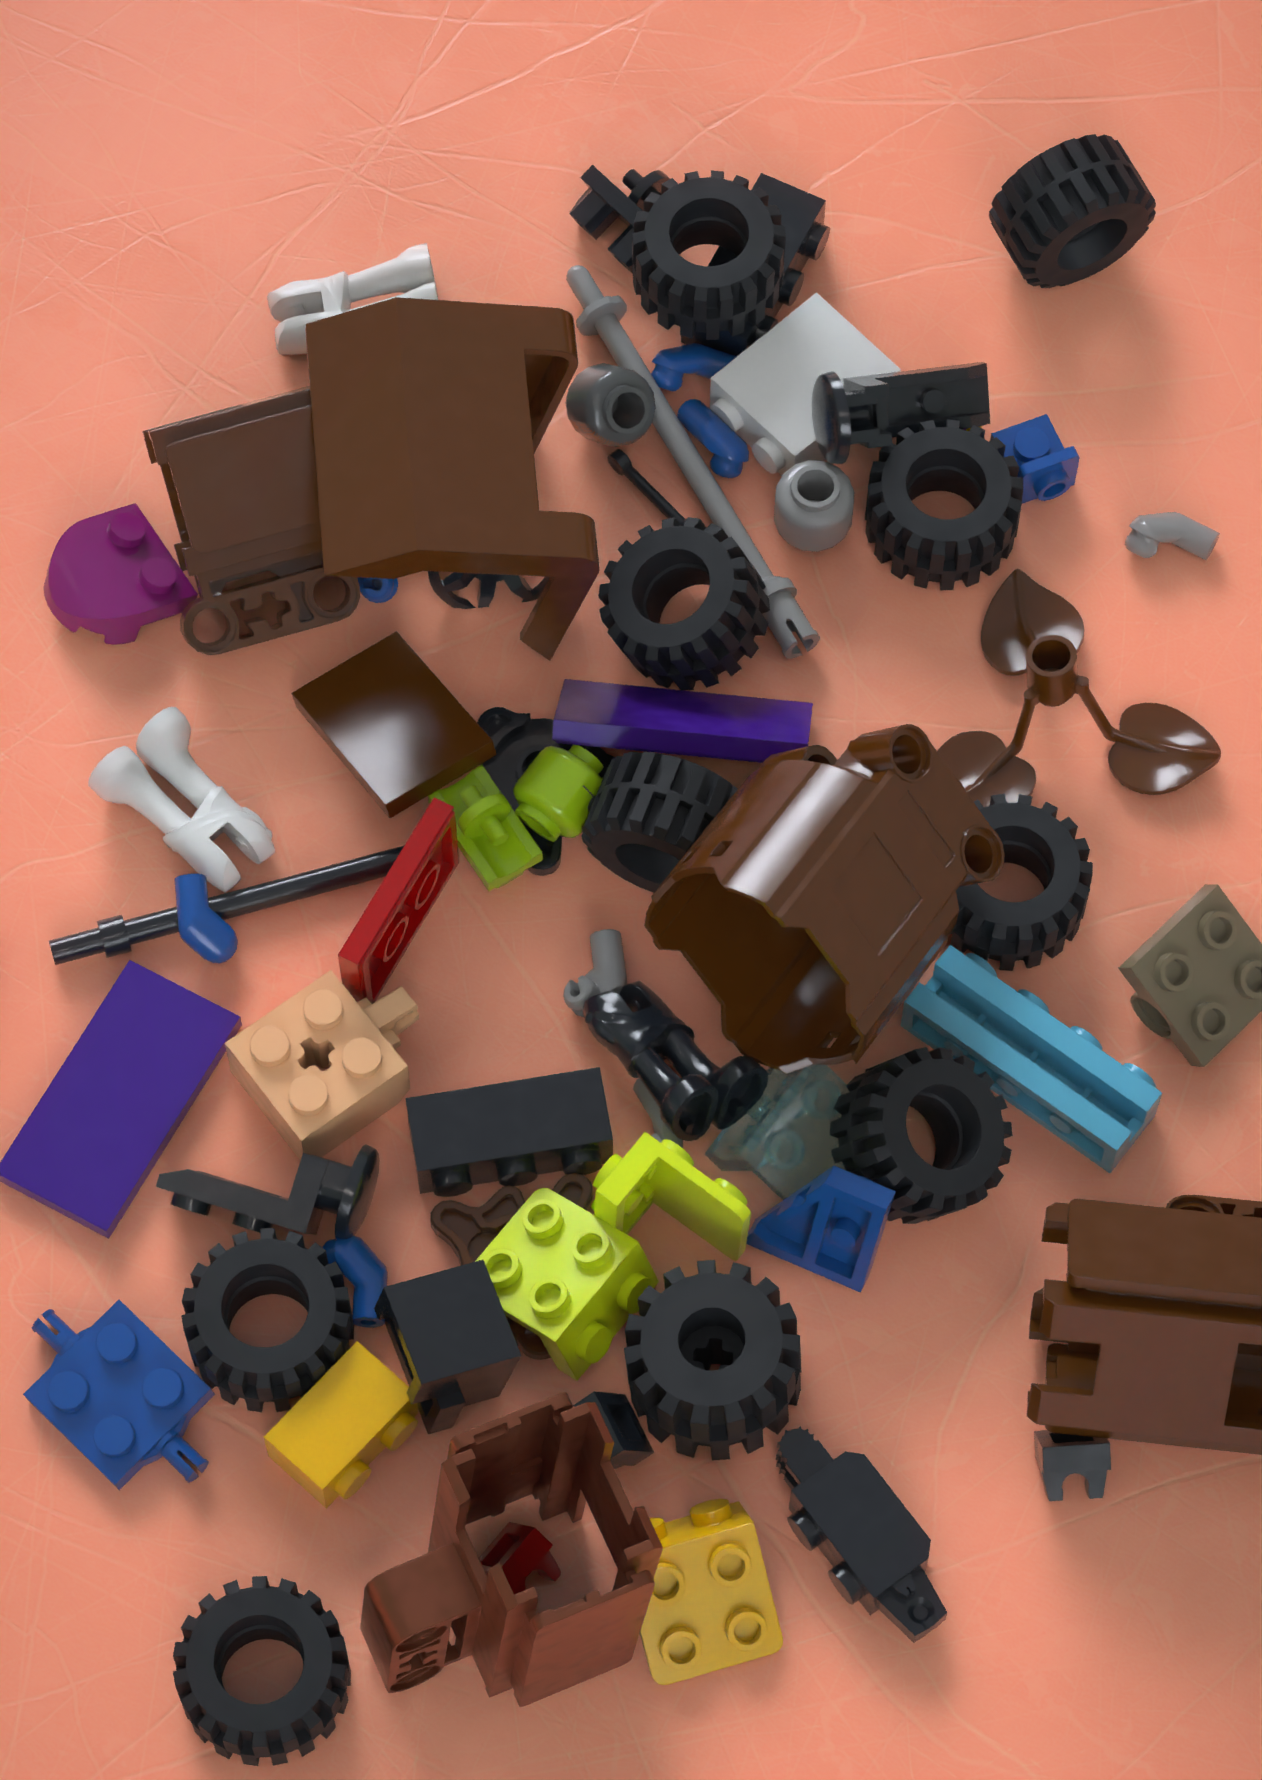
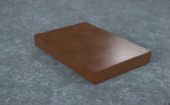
M397 631L291 693L296 708L389 818L394 817L497 755L493 740Z

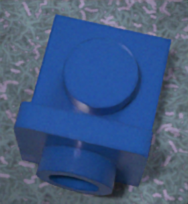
M1047 414L991 433L990 441L997 437L1006 445L1004 457L1014 456L1019 465L1017 477L1023 479L1024 489L1022 504L1037 498L1041 501L1054 499L1065 493L1070 486L1075 485L1080 457L1074 446L1064 449Z

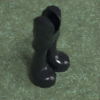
M640 980L623 986L619 995L613 991H606L594 995L584 1002L583 1015L594 1037L619 1058L631 1077L641 1079L660 1108L662 1121L678 1139L685 1141L697 1140L705 1135L711 1123L718 1130H724L732 1126L753 1108L767 1087L769 1079L767 1071L748 1055L738 1056L721 1068L712 1063L695 1044L693 1030L676 1017L662 999ZM665 1059L675 1068L681 1078L664 1062Z

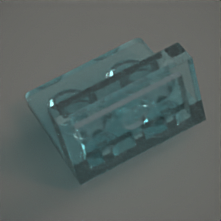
M813 1064L788 1074L769 1067L767 1070L768 1084L762 1097L740 1120L722 1130L704 1155L721 1171H752L782 1200L832 1166L845 1170L842 1162L834 1164L831 1149L839 1147L838 1138L830 1136V1122L841 1118V1114L834 1109L838 1097L848 1093L849 1090L846 1087L847 1084L827 1065Z

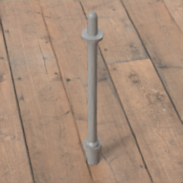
M580 265L572 266L567 272L566 279L584 309L576 320V327L584 336L599 334L618 366L634 370L647 380L654 392L656 405L653 425L713 524L722 528L728 537L732 536L761 576L766 586L763 591L768 596L770 611L762 615L769 623L768 627L781 646L782 653L787 659L802 656L797 646L798 642L792 632L797 633L807 652L817 645L820 636L813 629L795 599L797 589L789 578L772 574L619 321L627 311L625 301L618 295L604 297L585 267Z

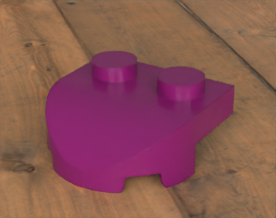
M136 503L80 520L70 526L55 546L43 586L47 605L62 625L72 632H76L79 627H82L89 631L105 635L104 642L112 645L135 642L141 626L182 613L191 601L197 599L198 593Z

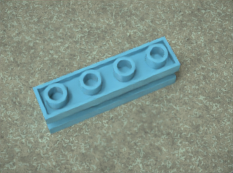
M949 945L936 961L933 976L924 986L919 982L904 1001L900 1026L932 1049L941 1047L952 1050L953 1059L965 1055L975 1062L973 1072L978 1075L986 1071L995 1082L990 1087L993 1092L999 1096L1003 1095V1098L1111 1174L1156 1115L1162 1092L1155 1088L1156 1085L1153 1079L1138 1066L1131 1063L1122 1065L1102 1051L1099 1041L1085 1029L1078 1026L1069 1028L1050 1015L1046 1004L1035 994L1024 989H1020L1017 992L997 978L994 968L980 956L973 953L964 955Z

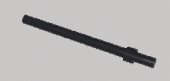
M404 845L209 897V907L223 920L386 877ZM177 906L123 920L122 914L97 921V928L49 940V945L55 965L105 952L106 958L132 951L130 945L179 932Z

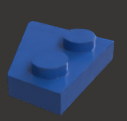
M832 1166L756 1218L748 1232L746 1244L861 1293L870 1275L896 1191L874 1183L866 1177L858 1176L837 1166Z

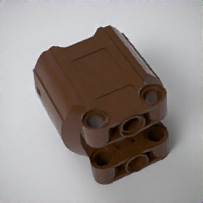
M905 724L861 734L855 740L850 741L847 749L838 760L826 747L820 745L780 752L766 758L762 766L747 777L651 896L652 902L646 912L644 926L653 937V943L659 950L680 951L721 1004L722 1034L727 1040L734 1043L742 1055H748L758 1063L782 1071L784 1074L813 1064L833 1065L852 1059L857 1064L948 942V936L957 922L959 913L956 890L961 886L993 881L999 876L1004 865L1003 844L998 834L992 829L969 797L962 783L952 773L931 744L927 735L915 725ZM833 1038H837L832 1046L827 1048Z

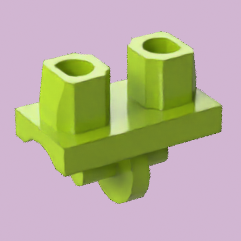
M483 765L473 769L457 783L447 788L439 789L428 796L429 805L435 797L454 807L458 847L488 891L502 887L523 875L524 871L543 860L542 851Z

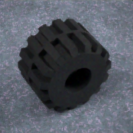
M715 1260L697 1261V1275L685 1278L680 1266L663 1274L665 1290L662 1293L649 1285L638 1297L640 1316L629 1314L625 1328L627 1347L624 1348L628 1383L630 1385L631 1400L638 1417L646 1415L648 1432L660 1443L672 1434L675 1436L677 1453L694 1458L698 1445L711 1447L712 1461L730 1459L729 1445L742 1442L747 1454L764 1446L763 1429L765 1427L778 1435L789 1422L788 1404L797 1406L801 1391L800 1335H797V1318L790 1302L780 1305L779 1287L770 1279L765 1277L758 1285L754 1286L751 1282L750 1267L733 1262L730 1273L721 1274L716 1273ZM711 1364H720L718 1370H710Z

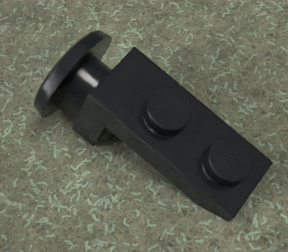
M985 362L843 378L844 387L839 376L834 371L818 376L812 393V421L816 441L825 460L832 464H844L846 462L851 444H860L867 448L893 446L892 438L897 437L898 432L909 427L914 433H917L920 430V422L934 420L936 427H946L947 419L960 421L959 429H968L973 425L983 426L990 424L987 363Z
M367 1144L360 1149L352 1167L323 1157L303 1153L289 1198L191 1169L159 1174L156 1187L174 1192L170 1203L173 1206L206 1216L209 1214L211 1205L236 1212L232 1224L259 1233L260 1228H272L273 1224L304 1234L317 1235L323 1212L327 1211L337 1215L335 1238L349 1239L355 1236L360 1229L371 1205L377 1184L380 1160L377 1149Z

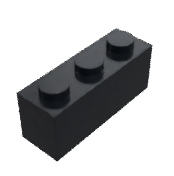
M761 173L751 191L760 187L769 195L768 206L777 205L782 215L781 226H785L784 276L782 288H779V298L773 309L765 307V318L756 326L746 321L744 333L732 337L730 332L725 330L719 332V339L706 340L705 332H695L693 339L681 336V343L686 345L692 343L702 344L738 356L777 325L778 319H775L782 305L785 304L790 307L801 290L804 281V273L801 271L809 258L815 261L818 260L828 241L830 227L824 225L826 200ZM719 246L708 266L723 265L735 259L737 255Z
M600 1067L405 1098L420 1194L434 1192L436 1196L440 1197L458 1196L470 1191L473 1185L499 1181V1184L503 1186H520L534 1181L539 1174L564 1171L566 1175L574 1173L587 1175L601 1169L602 1164H605L613 1155V1136Z

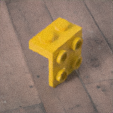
M713 1499L693 1506L690 1509L689 1516L664 1522L662 1518H650L663 1546V1550L653 1579L655 1586L640 1636L649 1671L654 1681L660 1685H669L778 1652L783 1645V1636L755 1525L739 1501L729 1503L727 1499Z

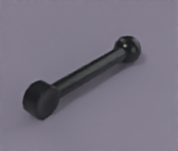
M616 449L608 455V462L616 473L625 475L668 519L676 518L679 524L684 526L687 519L632 466L629 457L621 449Z

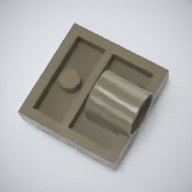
M1205 884L1118 967L1136 991L1131 996L1130 1002L1137 1016L1154 1033L1163 1038L1171 1039L1191 1066L1205 1067L1262 1011V943L1218 884Z

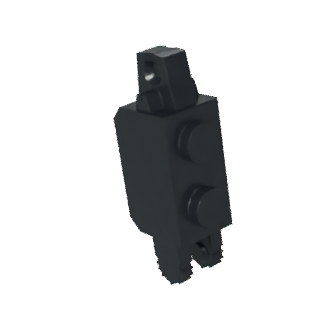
M800 1426L798 1429L785 1430L781 1441L777 1442V1448L779 1449L776 1454V1467L780 1469L779 1474H784L785 1482L792 1489L789 1502V1510L792 1514L787 1517V1520L796 1537L809 1551L816 1547L820 1549L833 1566L828 1571L832 1583L849 1604L853 1605L859 1600L870 1616L877 1610H880L913 1643L925 1637L945 1621L947 1616L944 1605L925 1573L929 1559L931 1539L865 1454L845 1451L833 1459L820 1441L814 1440V1434H810L808 1429L803 1430Z

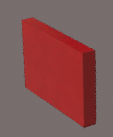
M435 797L338 954L342 984L356 1002L367 998L373 1004L377 1000L459 864L454 807Z

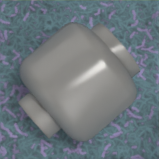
M816 460L797 463L784 472L776 486L774 522L779 535L789 545L802 551L820 552L833 548L841 542L852 526L855 492L849 477L839 467L826 461Z

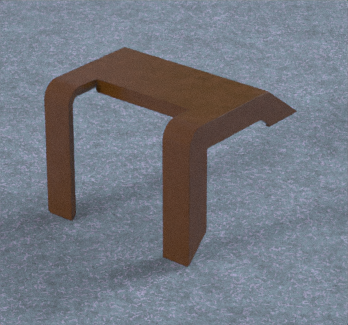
M395 297L307 323L305 332L324 575L396 579L422 571L550 577L520 632V640L550 661L600 571L595 522L590 516L576 512L539 511L534 454L578 368L575 325L572 314L566 310L553 307Z

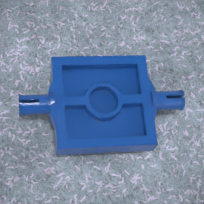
M120 1300L107 1310L91 1327L78 1334L58 1317L53 1309H49L41 1314L58 1334L55 1335L39 1318L34 1322L32 1330L42 1337L58 1354L55 1356L51 1367L23 1394L26 1399L118 1490L143 1466L159 1460L162 1456L188 1483L199 1477L197 1473L181 1457L185 1456L201 1473L207 1468L209 1461L204 1459L182 1436L185 1434L191 1418L215 1395L212 1389Z

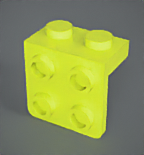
M644 1132L623 1158L618 1154L612 1155L602 1166L593 1181V1186L597 1189L591 1209L594 1210V1215L627 1235L654 1203L730 1259L737 1261L746 1250L751 1211L746 1206L748 1202L744 1194L727 1180L716 1178L713 1181L693 1167L694 1161L692 1157L681 1146L671 1140L663 1139L662 1142H659L650 1134Z
M539 1188L534 1191L476 1260H484L505 1315L538 1335L557 1369L576 1381L579 1380L591 1364L598 1362L606 1354L611 1345L612 1338L626 1323L629 1314L639 1312L638 1297L649 1285L654 1288L659 1283L639 1241L549 1188Z

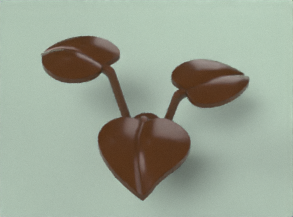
M1015 569L993 597L987 609L981 630L982 651L984 657L993 668L1002 674L1010 676L1027 672L1028 689L1024 692V704L1013 740L1006 748L1003 741L992 733L986 731L962 732L947 740L937 752L952 773L962 783L973 802L979 800L983 807H987L990 805L991 795L1005 794L1008 803H1017L1019 794L1031 796L1036 784V773L1033 766L1016 756L1023 748L1035 705L1040 702L1045 706H1060L1072 698L1074 694H1079L1103 736L1109 741L1116 742L1108 756L1110 771L1123 786L1134 792L1147 795H1161L1176 791L1214 767L1221 758V749L1213 736L1197 721L1178 709L1159 703L1131 705L1121 715L1119 730L1112 727L1089 689V679L1078 675L1077 653L1084 641L1085 632L1083 620L1079 612L1066 599L1039 585L1022 570Z

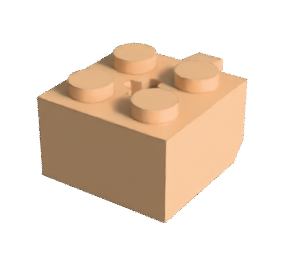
M330 970L225 1042L230 1071L300 1161L303 1153L323 1157L396 1106L411 1089L408 1065L396 1052V1049L401 1046V1040L398 1038V1035L419 1020L418 1006L402 986L373 1004L367 998L356 1002L333 971ZM316 1066H320L321 1068L329 1066V1068L321 1072V1070Z

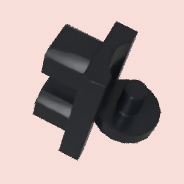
M592 165L580 177L588 189L579 198L569 214L595 240L617 218L623 221L628 227L608 247V250L632 273V233H634L636 214L638 211H644V200L651 192L661 195V184L670 180V178L660 170L653 171L643 177L635 169H631L622 180L631 190L629 197H627Z

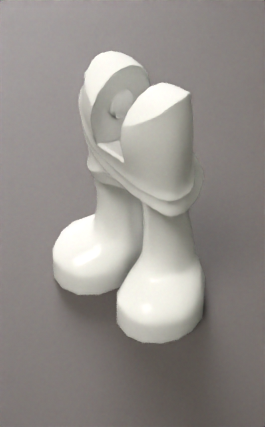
M427 243L409 247L397 258L351 275L342 271L325 278L293 281L268 293L267 300L271 315L274 319L281 322L275 328V342L278 353L280 355L307 354L306 324L368 306L364 305L350 309L352 302L398 292L404 294L378 302L395 297L438 300Z
M171 706L153 716L139 733L136 742L138 756L127 746L116 748L107 754L94 768L89 777L88 786L103 800L117 804H127L146 817L165 834L163 841L172 851L179 853L198 874L205 875L210 884L226 893L241 880V876L230 858L213 840L224 832L250 860L260 864L275 853L272 831L266 827L258 814L247 807H241L222 786H217L196 764L188 752L191 726L186 716L177 707ZM140 758L150 768L171 783L197 808L192 818L184 813L153 781Z

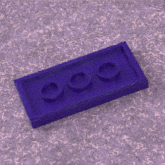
M564 679L553 720L552 740L555 743L763 763L772 754L809 745L813 703Z
M129 960L1 1160L0 1182L109 1239L226 1052L225 1042L234 1037L241 1028V1017Z

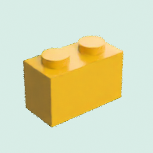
M356 1341L264 1436L268 1457L327 1509L339 1495L346 1500L362 1487L372 1471L368 1465L385 1447L390 1451H394L409 1438L418 1424V1420L414 1418L419 1413L418 1404L411 1405L407 1395L409 1386Z

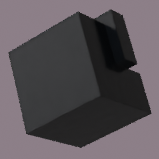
M484 1260L386 1286L383 1288L374 1307L378 1320L385 1319L386 1328L409 1384L408 1398L411 1405L418 1404V1410L428 1435L452 1428L464 1406L499 1397L521 1357L520 1350Z

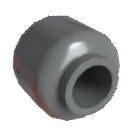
M606 363L589 366L577 374L568 388L565 402L567 417L575 431L588 440L614 447L633 444L644 436L653 422L656 409L654 392L645 378L634 370Z

